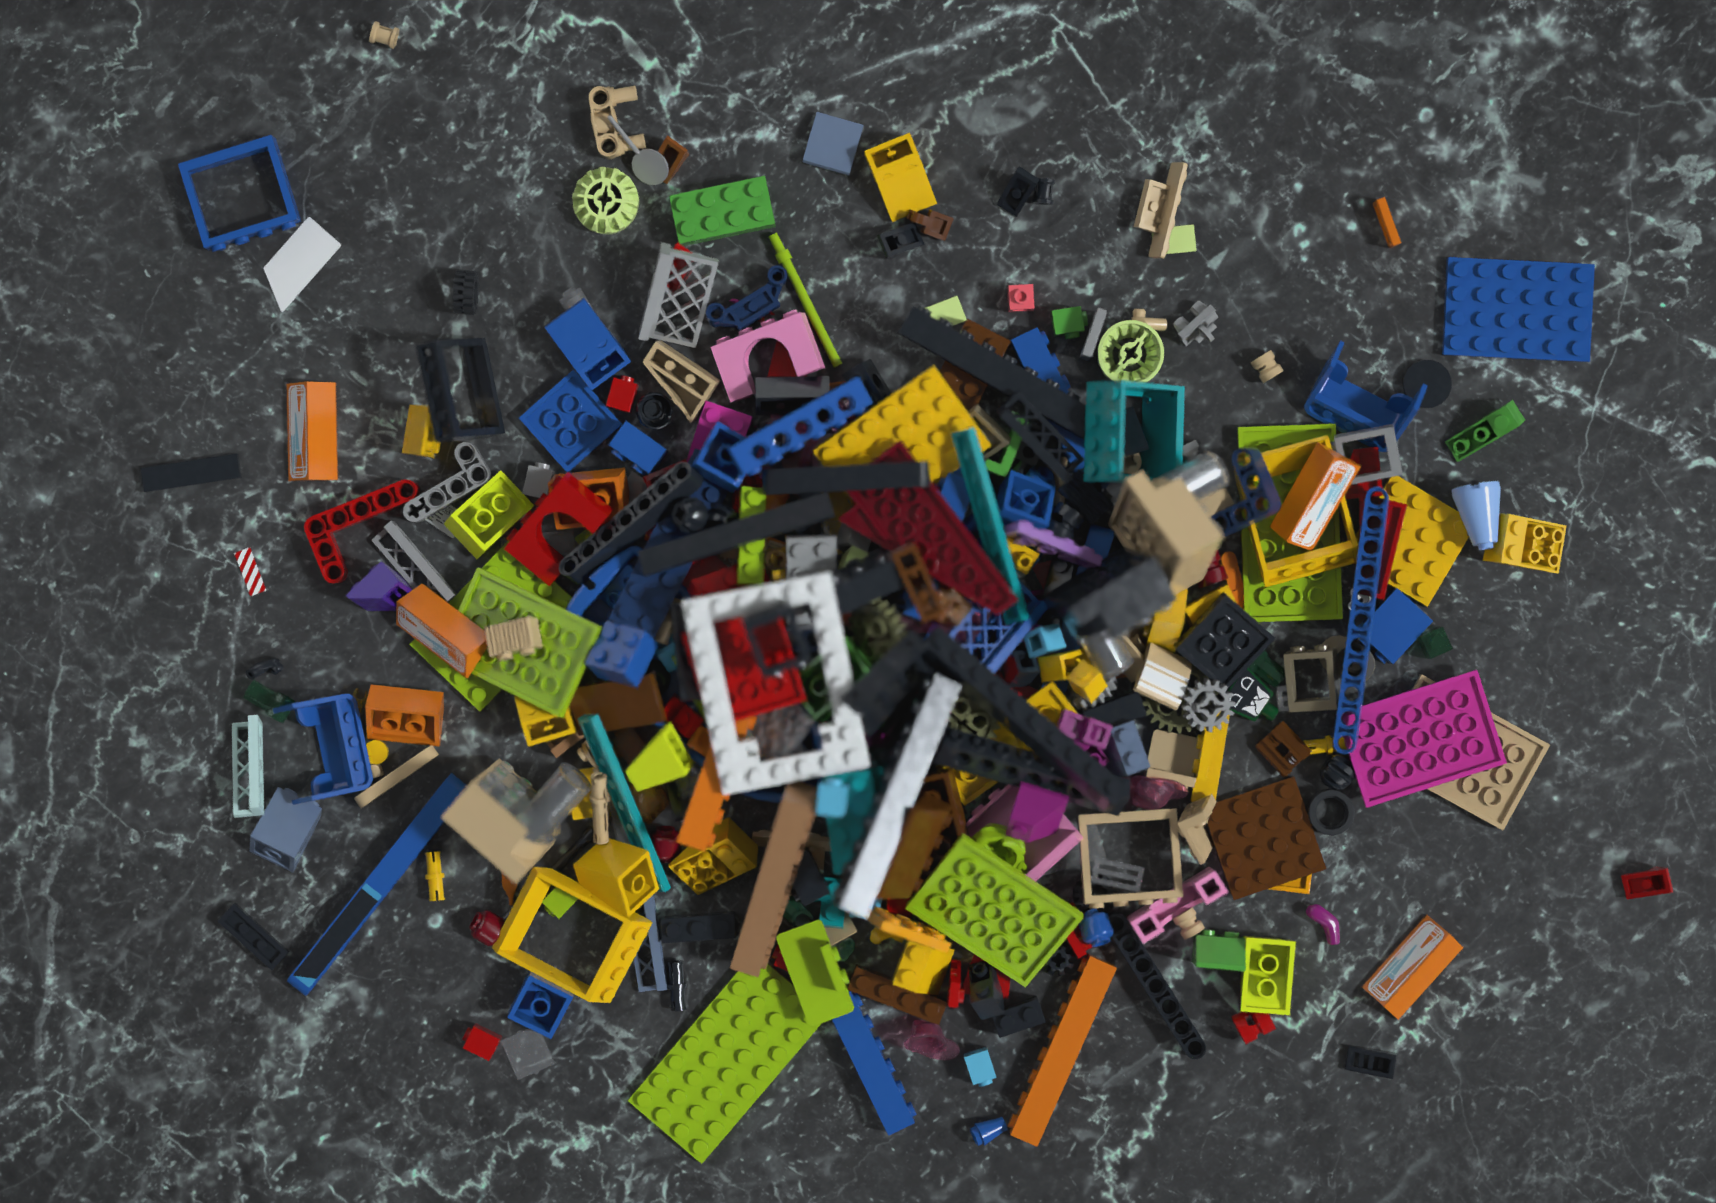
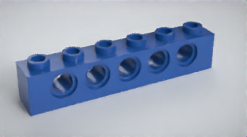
M853 377L727 447L726 450L740 475L747 473L749 477L761 471L760 466L769 462L771 465L782 459V453L790 449L792 453L804 447L803 442L812 438L814 441L826 434L824 430L833 425L834 429L842 426L847 422L846 418L854 414L857 417L869 410L867 406L873 402L860 378ZM841 397H845L849 402V406L845 411L840 410L838 407V401ZM820 409H824L827 412V420L823 423H820L816 417ZM798 421H803L806 425V431L802 435L797 434L795 431V425ZM777 433L783 434L785 438L784 444L780 447H777L773 441ZM755 445H760L763 448V455L759 459L754 458L752 455V449Z

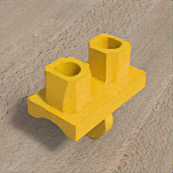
M1006 536L1015 569L1027 575L1038 558L1039 553L1026 545L1020 546L1013 543L1014 538Z

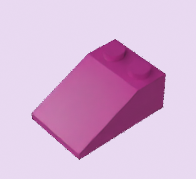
M706 401L687 457V463L695 448L701 449L711 428L717 422L747 437L753 417Z

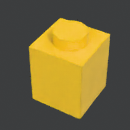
M1083 659L1066 677L1073 691L1091 704L1107 687L1101 672Z

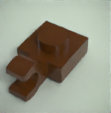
M929 209L927 216L909 210L906 219L923 225L922 233L945 241L954 218Z

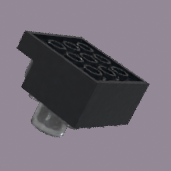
M1121 547L1103 558L1100 566L1085 569L1041 596L1048 607L1049 613L1064 620L1071 635L1082 646L1092 666L1101 672L1104 680L1121 674L1134 663L1130 652L1122 640V637L1130 633L1129 629L1135 625L1140 626L1151 620L1150 616L1156 612L1161 613L1172 607L1171 603L1177 600L1155 557L1127 547Z

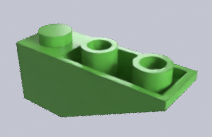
M1511 400L1446 440L1445 443L1457 462L1519 427L1525 419L1514 401Z

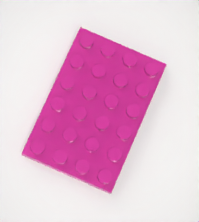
M1478 670L1469 671L1362 705L1357 747L1352 753L1348 754L1366 808L1507 764ZM1350 711L1345 712L1342 716L1343 723L1347 726L1352 725L1355 722V715ZM1343 736L1346 749L1348 750L1352 746V740L1349 736Z

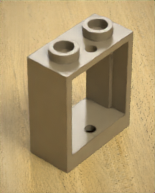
M1329 644L1315 645L1314 649L1305 650V646L1290 647V651L1283 654L1289 712L1337 710L1341 688L1337 648H1329ZM1326 658L1330 697L1297 698L1294 660Z

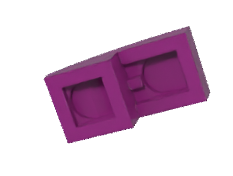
M1062 709L1057 723V727L1071 739L1103 750L1106 748L1113 728L1111 725L1093 718L1084 717L1066 709Z

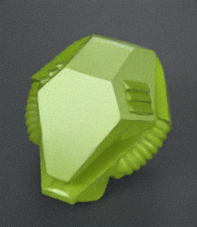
M988 823L972 836L971 839L994 855L1023 874L1028 873L1027 865L1024 861V854L1026 853L1025 843L1006 836L1007 826Z

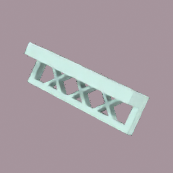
M248 715V722L232 723L233 816L235 818L264 815L263 723L258 715ZM248 729V740L245 743L239 739L238 730ZM245 750H248L249 762L244 766L239 762V756ZM247 772L249 774V786L244 789L239 785V779ZM247 795L249 797L250 809L240 810L239 803Z

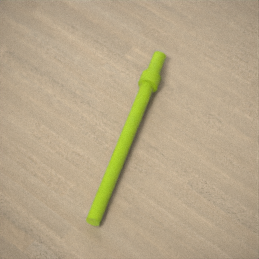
M778 233L769 236V239L777 253L775 257L778 263L782 264L787 271V275L835 368L841 365L842 362L791 261L792 256L789 250L785 249Z

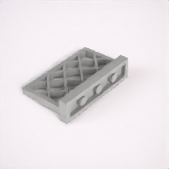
M661 242L639 328L638 339L648 341L649 338L696 348L719 259L671 249V244ZM674 257L684 259L688 266L677 271L672 264ZM702 263L712 265L711 271L703 276L695 268ZM692 270L697 279L686 284L680 275ZM677 278L682 287L671 292L667 282ZM701 283L705 293L695 298L690 288ZM686 291L691 301L681 306L675 297ZM671 299L677 308L666 314L661 306ZM695 305L700 313L690 319L684 310ZM681 313L686 322L675 327L669 318ZM663 321H666L671 328L666 333L655 331L656 325ZM690 326L694 332L693 339L682 337L679 331Z

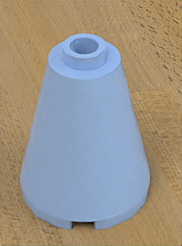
M1498 481L1481 482L1479 485L1471 486L1470 484L1452 489L1453 500L1473 546H1478L1479 550L1494 548L1493 544L1498 542L1501 491Z

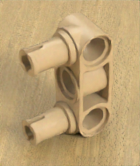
M597 86L589 93L592 128L598 151L605 159H614L622 156L626 151H632L623 137L618 135L619 132L607 117L611 115L617 122L614 106H617V103L638 100L636 86L618 89L610 86ZM599 93L607 95V100L602 105L594 102L595 96ZM644 134L628 136L638 149L646 148ZM612 141L615 143L613 152L606 153L602 150L605 142Z

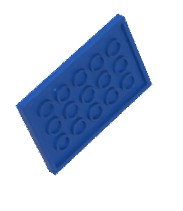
M1448 257L1446 265L1442 355L1590 362L1595 264Z

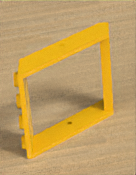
M1328 435L1262 452L1261 454L1270 476L1274 477L1303 469L1317 442L1332 449ZM1249 456L1244 458L1246 464L1250 461ZM1234 468L1236 485L1240 499L1243 501L1247 498ZM1255 476L1254 482L1259 481L1257 476ZM1345 495L1339 504L1340 514L1348 541L1266 563L1256 525L1254 523L1248 526L1265 587L1357 563L1358 544ZM1244 508L1243 511L1245 514V518H1247L1248 514L1246 509Z
M533 867L492 949L502 957L588 1002L611 1003L652 922L636 912L629 918L625 917L585 889L577 881L552 868ZM551 884L623 922L590 986L519 949Z

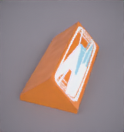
M288 383V480H338L336 383Z
M1317 442L1270 527L1286 542L1313 551L1361 466L1324 444Z
M420 584L397 601L396 625L462 676L468 678L488 647L485 630L424 584Z
M1426 915L1363 984L1362 988L1399 1020L1463 947L1445 929Z

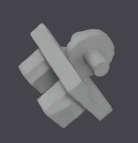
M1197 301L1190 309L1191 313L1196 317L1189 323L1182 316L1173 323L1181 342L1185 346L1189 345L1194 339L1197 343H1200L1205 338L1209 342L1214 340L1211 332L1217 328L1213 323L1218 318L1216 310L1211 304L1207 306L1201 301Z

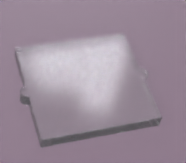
M531 1029L518 1030L517 1034L501 1040L518 1080L533 1073L537 1075L540 1070L555 1064L543 1035Z

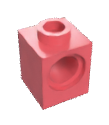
M1033 284L1008 286L1009 312L1034 310Z

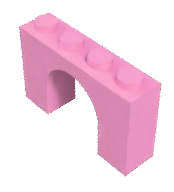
M797 310L783 314L784 319L775 322L773 318L760 323L761 328L753 330L752 327L743 329L738 332V337L730 339V336L716 340L717 345L710 347L730 402H737L756 395V386L749 369L748 360L752 348L763 339L774 338L784 344L790 354L798 377L825 368L805 313H798Z
M1207 867L1182 882L1183 897L1177 898L1178 903H1163V899H1155L1153 904L1145 905L1126 917L1143 944L1164 931L1163 926L1174 917L1200 903L1208 905L1228 892L1215 870Z

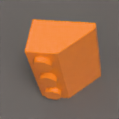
M625 468L570 473L613 508V511L601 525L607 523L629 504V486ZM566 473L555 474L548 482L549 493L553 490L549 486L558 475L563 477ZM553 512L556 530L584 527L575 518L566 513Z
M370 685L365 705L367 739L440 747L444 713V692Z

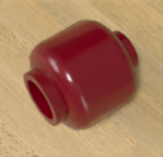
M658 826L650 834V839L661 863H671L681 853V843L677 842L680 833L673 826Z
M488 910L482 913L478 912L469 926L471 936L487 946H493L499 938L505 920Z

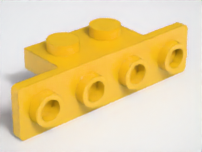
M1225 722L1220 723L1221 730L1213 726V731L1208 732L1204 728L1202 734L1197 736L1196 749H1199L1198 759L1194 758L1192 764V773H1195L1196 782L1194 788H1192L1191 802L1210 794L1216 800L1228 724Z

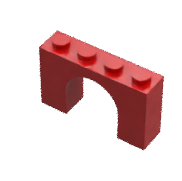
M569 472L563 477L558 475L549 486L553 490L548 495L545 493L541 495L535 503L538 508L534 513L530 510L520 521L524 525L519 531L516 528L513 529L506 538L509 543L504 548L548 586L560 574L559 565L564 557L551 547L543 536L542 521L544 516L553 512L566 513L575 518L591 533H594L613 511V508Z

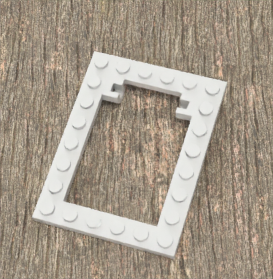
M830 571L682 601L723 795L870 767L860 714L857 716L840 701V698L854 683ZM786 600H790L792 606L810 602L835 722L819 725L823 749L760 761L759 746L755 737L738 740L713 621L751 614Z

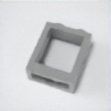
M1393 424L1334 436L1335 441L1331 442L1332 450L1344 457L1342 443L1380 435L1385 436L1391 469L1356 475L1351 484L1402 475V466Z

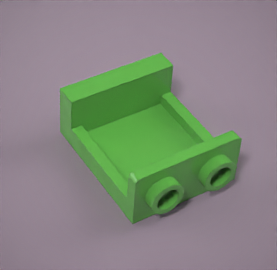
M1018 418L1024 424V418ZM1012 428L1009 433L1011 441L1003 448L998 463L989 459L984 460L987 472L1000 478L1007 477L1022 439Z

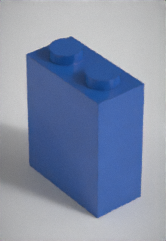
M1393 588L1385 596V599L1375 607L1370 646L1376 651L1374 656L1383 664L1386 662L1394 664L1433 622L1398 588ZM1368 617L1360 623L1359 628L1367 625ZM1357 638V640L1363 646H1365L1364 640L1361 638Z

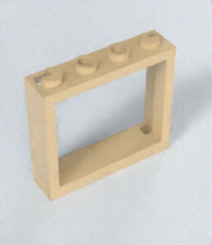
M1177 808L1121 812L1119 816L1109 813L1077 816L1078 831L1083 836V839L1079 842L1083 904H1089V908H1104V903L1114 902V907L1129 906L1128 901L1138 900V905L1153 904V899H1163V903H1178L1177 898L1183 897L1177 828ZM1169 820L1174 890L1092 896L1087 825Z

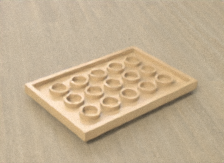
M1420 674L1412 690L1435 683V681ZM1491 713L1507 764L1428 788V790L1491 825L1504 830L1550 744Z

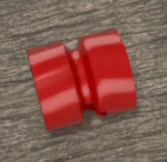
M1241 1011L1231 1016L1245 1045L1258 1039V1034L1260 1033L1266 1035L1276 1030L1268 1013ZM1252 1021H1254L1255 1025H1248Z

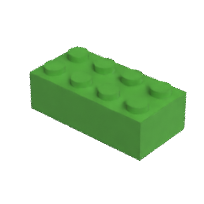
M765 176L669 196L678 241L682 246L776 227Z

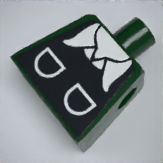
M1249 668L1227 690L1233 693L1229 700L1235 702V705L1230 707V710L1255 722L1260 714L1272 721L1279 712L1277 707L1269 703L1274 693Z

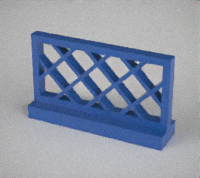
M1019 579L1021 592L1028 599L1026 609L1029 619L1011 623L1008 626H1002L1001 613L1000 615L996 614V626L987 627L986 612L992 611L974 601L947 633L953 638L959 630H965L966 645L961 646L966 647V650L971 654L972 647H982V658L979 661L993 673L997 671L1048 609L1046 603L1043 600H1038ZM974 612H980L981 627H971V616ZM981 629V644H972L971 630ZM987 629H996L997 640L993 644H987Z

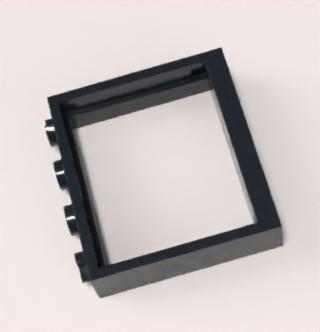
M486 338L434 340L415 345L436 443L482 439L505 433ZM464 348L481 428L460 430L443 349ZM425 350H430L431 355L426 356ZM442 429L447 430L445 437H443Z

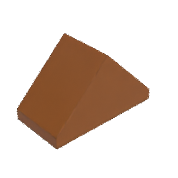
M669 136L665 138L658 150L668 163V176L663 181L665 184L670 182L689 156L688 150Z

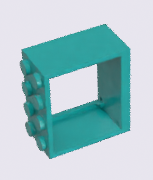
M1130 381L1087 382L1084 481L1124 484L1127 478L1135 475L1123 474L1125 396L1143 397L1142 430L1149 450L1141 452L1142 464L1140 471H1143L1149 481L1155 478L1168 479L1182 471L1185 386Z
M875 761L870 762V767L822 776L823 782L827 781V778L841 779L843 784H849L846 814L842 817L827 816L834 874L842 873L844 865L850 861L853 853L852 845L861 834L862 821L869 814L872 807L871 799L882 783L880 775H882L885 769Z

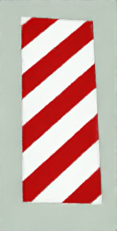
M249 547L234 553L250 596L266 591L251 548Z

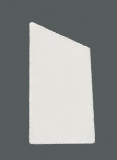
M308 217L264 267L281 312L290 305L341 247V244L311 217Z

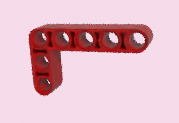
M407 479L398 481L311 516L305 521V533L321 573L327 582L341 583L348 575L346 564L333 533L405 505L420 494V488L416 482ZM410 484L413 487V494L406 498L402 495V488L404 485ZM383 493L389 494L391 498L389 505L385 507L379 503V497ZM361 502L366 503L368 506V511L363 516H360L356 510L357 505ZM338 511H342L345 515V521L341 525H337L334 521V515ZM316 520H319L323 526L322 531L318 534L313 533L311 529L312 523ZM324 543L330 544L332 548L331 554L327 557H324L320 551ZM335 565L341 570V574L337 579L331 578L329 573L331 567Z

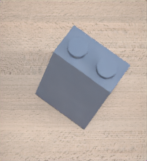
M1132 720L1113 727L1105 750L1101 749L1110 760L1104 767L1113 775L1119 777L1128 776L1151 767L1134 721Z
M278 787L266 807L264 815L261 816L250 836L249 852L290 872H294L321 817L322 808L315 801L293 805L292 800L300 798L297 796V793L289 788L282 789Z

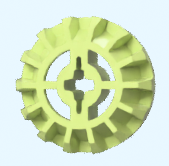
M599 167L598 169L586 172V175L577 181L576 188L572 194L573 209L579 221L589 230L599 234H614L624 230L632 223L639 208V195L634 183L628 175L616 168ZM602 182L601 189L597 190L594 195H588L594 185ZM612 184L619 189L622 199L616 198L612 191ZM607 191L611 202H607L606 206L603 207L599 199L604 198ZM588 199H594V203L599 209L598 214L590 209ZM617 203H621L618 210L615 213L609 215V212L615 209Z
M1125 320L1111 326L1102 336L1097 348L1098 364L1103 374L1111 381L1147 383L1159 372L1164 360V347L1159 334L1148 324L1137 320ZM1125 338L1135 339L1134 342H1128L1123 346L1118 344L1120 340ZM1137 344L1138 346L1135 348L1134 356L1136 358L1134 359L1131 357L1123 364L1125 356L1127 355V353L1124 350L1126 349L1129 351ZM1142 345L1146 350V360L1144 363L1140 361ZM1114 347L1119 349L1118 357L1120 361L1117 365L1114 363L1112 356ZM1136 363L1142 366L1136 371H1123L1126 366Z

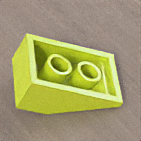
M500 470L452 513L444 522V525L478 559L531 510L534 505Z
M1243 936L1245 939L1246 970L1241 971L1240 1011L1290 1015L1296 942L1290 939Z

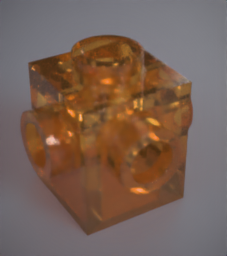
M954 588L939 589L936 592L945 613L934 619L946 628L958 627L971 612L972 608L964 600V595Z

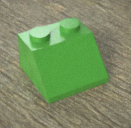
M1203 929L1200 933L1194 935L1191 962L1196 967L1245 971V939L1239 937V932L1225 931L1224 935H1216L1215 930Z

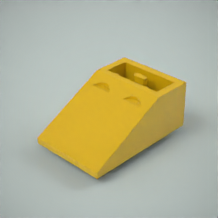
M910 132L864 151V156L892 222L907 217L909 210L919 212L937 204Z
M409 404L402 453L434 458V455L439 453L440 443L435 442L429 408L427 405Z
M1499 513L1498 542L1493 544L1494 548L1484 550L1483 561L1559 574L1566 525Z
M514 695L528 747L577 732L570 705L564 717L560 718Z
M729 817L722 820L720 825L715 824L712 833L716 834V838L712 848L707 847L704 852L688 846L668 866L697 895L757 867L758 845Z

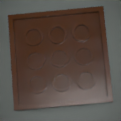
M1295 777L1222 800L1215 804L1212 814L1208 818L1207 826L1233 900L1326 869Z

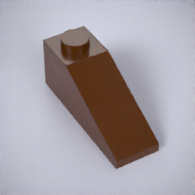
M911 542L891 551L890 554L897 565L922 623L944 614L945 610L915 544Z

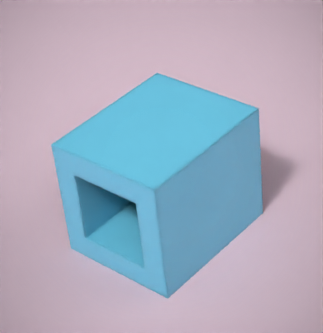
M1059 624L1039 627L1028 632L1024 637L1030 658L1049 655L1066 647Z
M827 778V781L820 783L816 814L835 817L845 815L849 784H843L842 780L837 778Z
M987 1046L965 1053L964 1058L973 1085L978 1084L979 1087L993 1083L992 1079L996 1078V1074Z

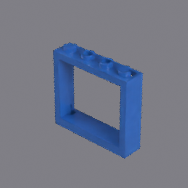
M272 135L178 164L203 247L207 250H212V252L222 251L226 249L228 244L235 242V245H242L248 243L251 237L257 235L259 238L268 237L273 234V230L282 228V231L290 230V228L296 227V223L301 222L276 138ZM269 151L288 214L210 238L191 174Z

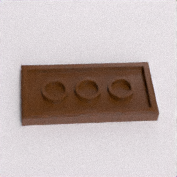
M653 673L644 674L638 687L610 680L579 685L569 704L579 736L584 735L578 722V717L583 714H598L605 732L664 722L667 719Z

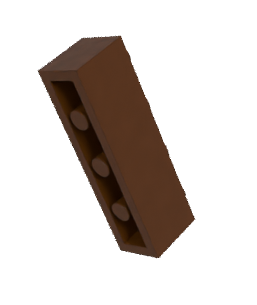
M856 964L849 981L850 983L847 986L849 991L939 1025L948 1003L946 998L938 995L915 993L893 985L892 977Z

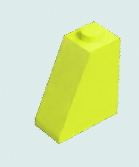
M669 722L633 759L626 773L629 781L638 792L686 776L694 762L671 722Z

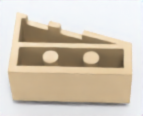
M661 340L654 343L643 360L644 365L659 384L664 387L690 423L696 420L705 402L709 400L721 381Z

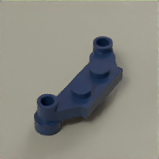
M779 265L771 267L768 271V282L765 286L727 309L719 303L710 304L706 309V319L713 327H733L741 331L779 308L780 303L778 299L782 287L787 280L785 268Z

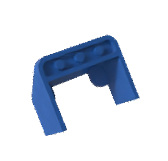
M1340 341L1325 363L1304 406L1306 413L1325 424H1336V430L1342 433L1393 424L1396 441H1398L1418 412L1427 385L1423 384L1414 398L1397 393L1392 395L1388 402L1345 380L1348 368L1343 362L1338 360L1344 342ZM1384 435L1357 440L1369 447H1378L1379 452H1388Z
M335 695L273 709V714L295 710L296 719L299 724L304 727L315 726L325 773L316 775L312 779L311 791L313 796L292 800L293 805L361 791L371 786L373 782L372 770L358 704L352 695Z

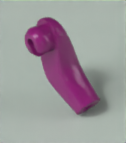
M1319 904L1309 905L1306 909V915L1323 927L1327 944H1339L1340 931L1337 918Z

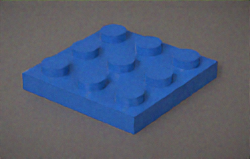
M574 369L519 417L523 424L566 472H570L623 425Z

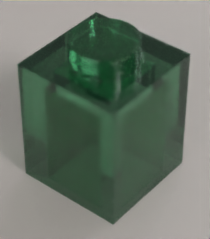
M1438 626L1417 638L1426 659L1435 658L1453 649L1443 627Z

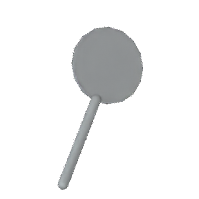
M609 115L607 117L608 120L635 152L632 160V169L636 177L648 185L662 183L667 178L669 172L668 163L664 156L653 149L639 151L614 118Z

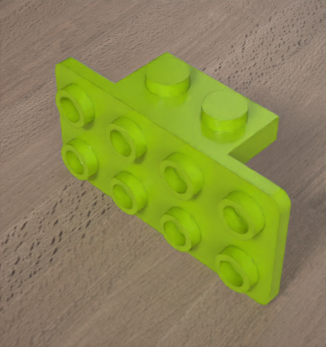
M819 919L777 935V943L808 1025L816 1026L852 1012L854 1005L846 986L850 982L845 969L840 970L837 962L841 960L836 946H831L823 922Z

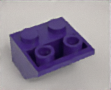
M381 561L379 564L374 565L369 570L368 575L361 581L355 583L346 596L367 611H396L397 601L412 591L413 588L398 572Z

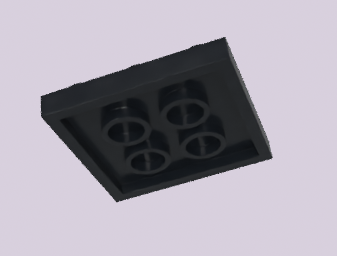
M1223 592L1173 647L1212 681L1216 679L1220 681L1219 686L1225 684L1229 688L1276 638Z

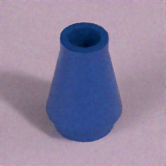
M1002 1116L997 1119L974 1123V1127L970 1128L972 1138L977 1146L982 1144L985 1146L998 1135L1008 1130Z

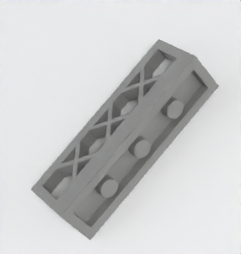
M390 521L384 526L385 529L376 535L372 542L413 589L419 586L414 582V571H422L427 577V587L438 590L445 598L444 600L449 603L457 595L456 592L395 521ZM389 533L396 541L395 549L385 548L379 540ZM388 551L395 552V557H393ZM398 552H404L411 558V568L400 566L398 563ZM405 570H411L410 576L406 573Z

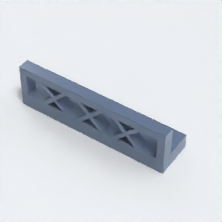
M653 894L644 903L645 910L641 914V916L645 914L646 918L652 922V925L639 948L640 950L643 945L650 948L652 958L648 964L639 958L638 952L634 958L639 992L668 989ZM640 963L645 966V968L643 969L642 972H641ZM648 968L655 974L656 984L643 986L642 975Z

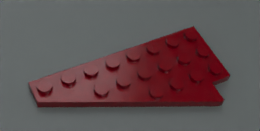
M899 440L869 464L918 461L905 443ZM931 479L929 487L847 491L856 505L838 518L840 522L889 551L913 542L929 575L997 615H1000L1019 600Z

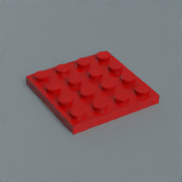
M745 615L713 624L734 722L807 700L798 669L794 670L791 667L783 670L784 673L778 677L770 678L767 676L763 678L742 624V617ZM782 618L753 628L767 666L794 657ZM685 632L682 633V638L702 698L689 633Z

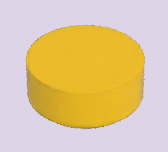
M372 740L366 744L371 764H380L387 759L389 750L383 741Z

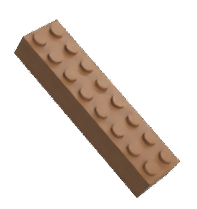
M800 781L787 784L730 969L755 977L759 976L761 969L766 970L817 809L818 797L815 795L818 787Z

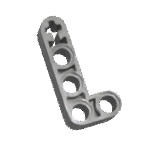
M462 442L456 446L454 455L462 471L407 502L403 508V514L407 520L418 523L422 522L481 488L491 479L490 469L475 445L469 442ZM465 447H470L473 451V455L469 460H463L461 457V451ZM477 468H482L485 471V477L482 481H475L473 478V472ZM457 480H461L464 484V489L459 494L454 493L452 490V484ZM436 492H439L443 497L442 503L438 506H434L431 502V496ZM426 504L431 509L428 512L427 508H423L418 512L419 517L411 516L410 514L413 511L412 506L419 508Z

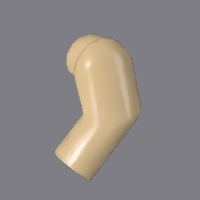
M1144 309L1133 310L1132 320L1144 322L1154 330H1166V319L1146 318V311Z

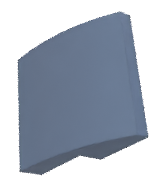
M817 112L803 157V163L850 175L864 125Z

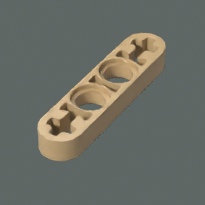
M433 745L427 747L356 796L354 800L360 808H363L439 755Z

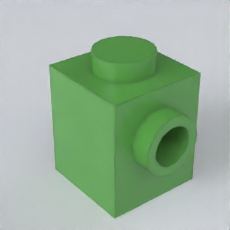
M1081 306L1051 311L1054 337L1065 335V339L1080 337L1079 333L1084 332V326H1088L1086 311L1082 312Z

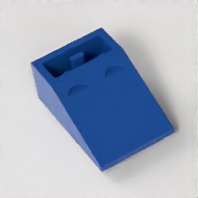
M584 298L544 326L591 390L631 362L623 347Z

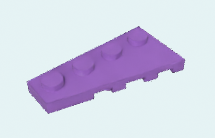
M1019 520L1017 523L1003 525L1005 535L1014 538L1013 543L1017 545L1038 546L1037 551L1044 554L1055 555L1059 553V559L1085 568L1101 565L1103 557L1095 554V550L1092 548L1078 547L1074 545V541L1067 538L1059 539L1053 536V532L1046 529L1038 530L1028 521Z

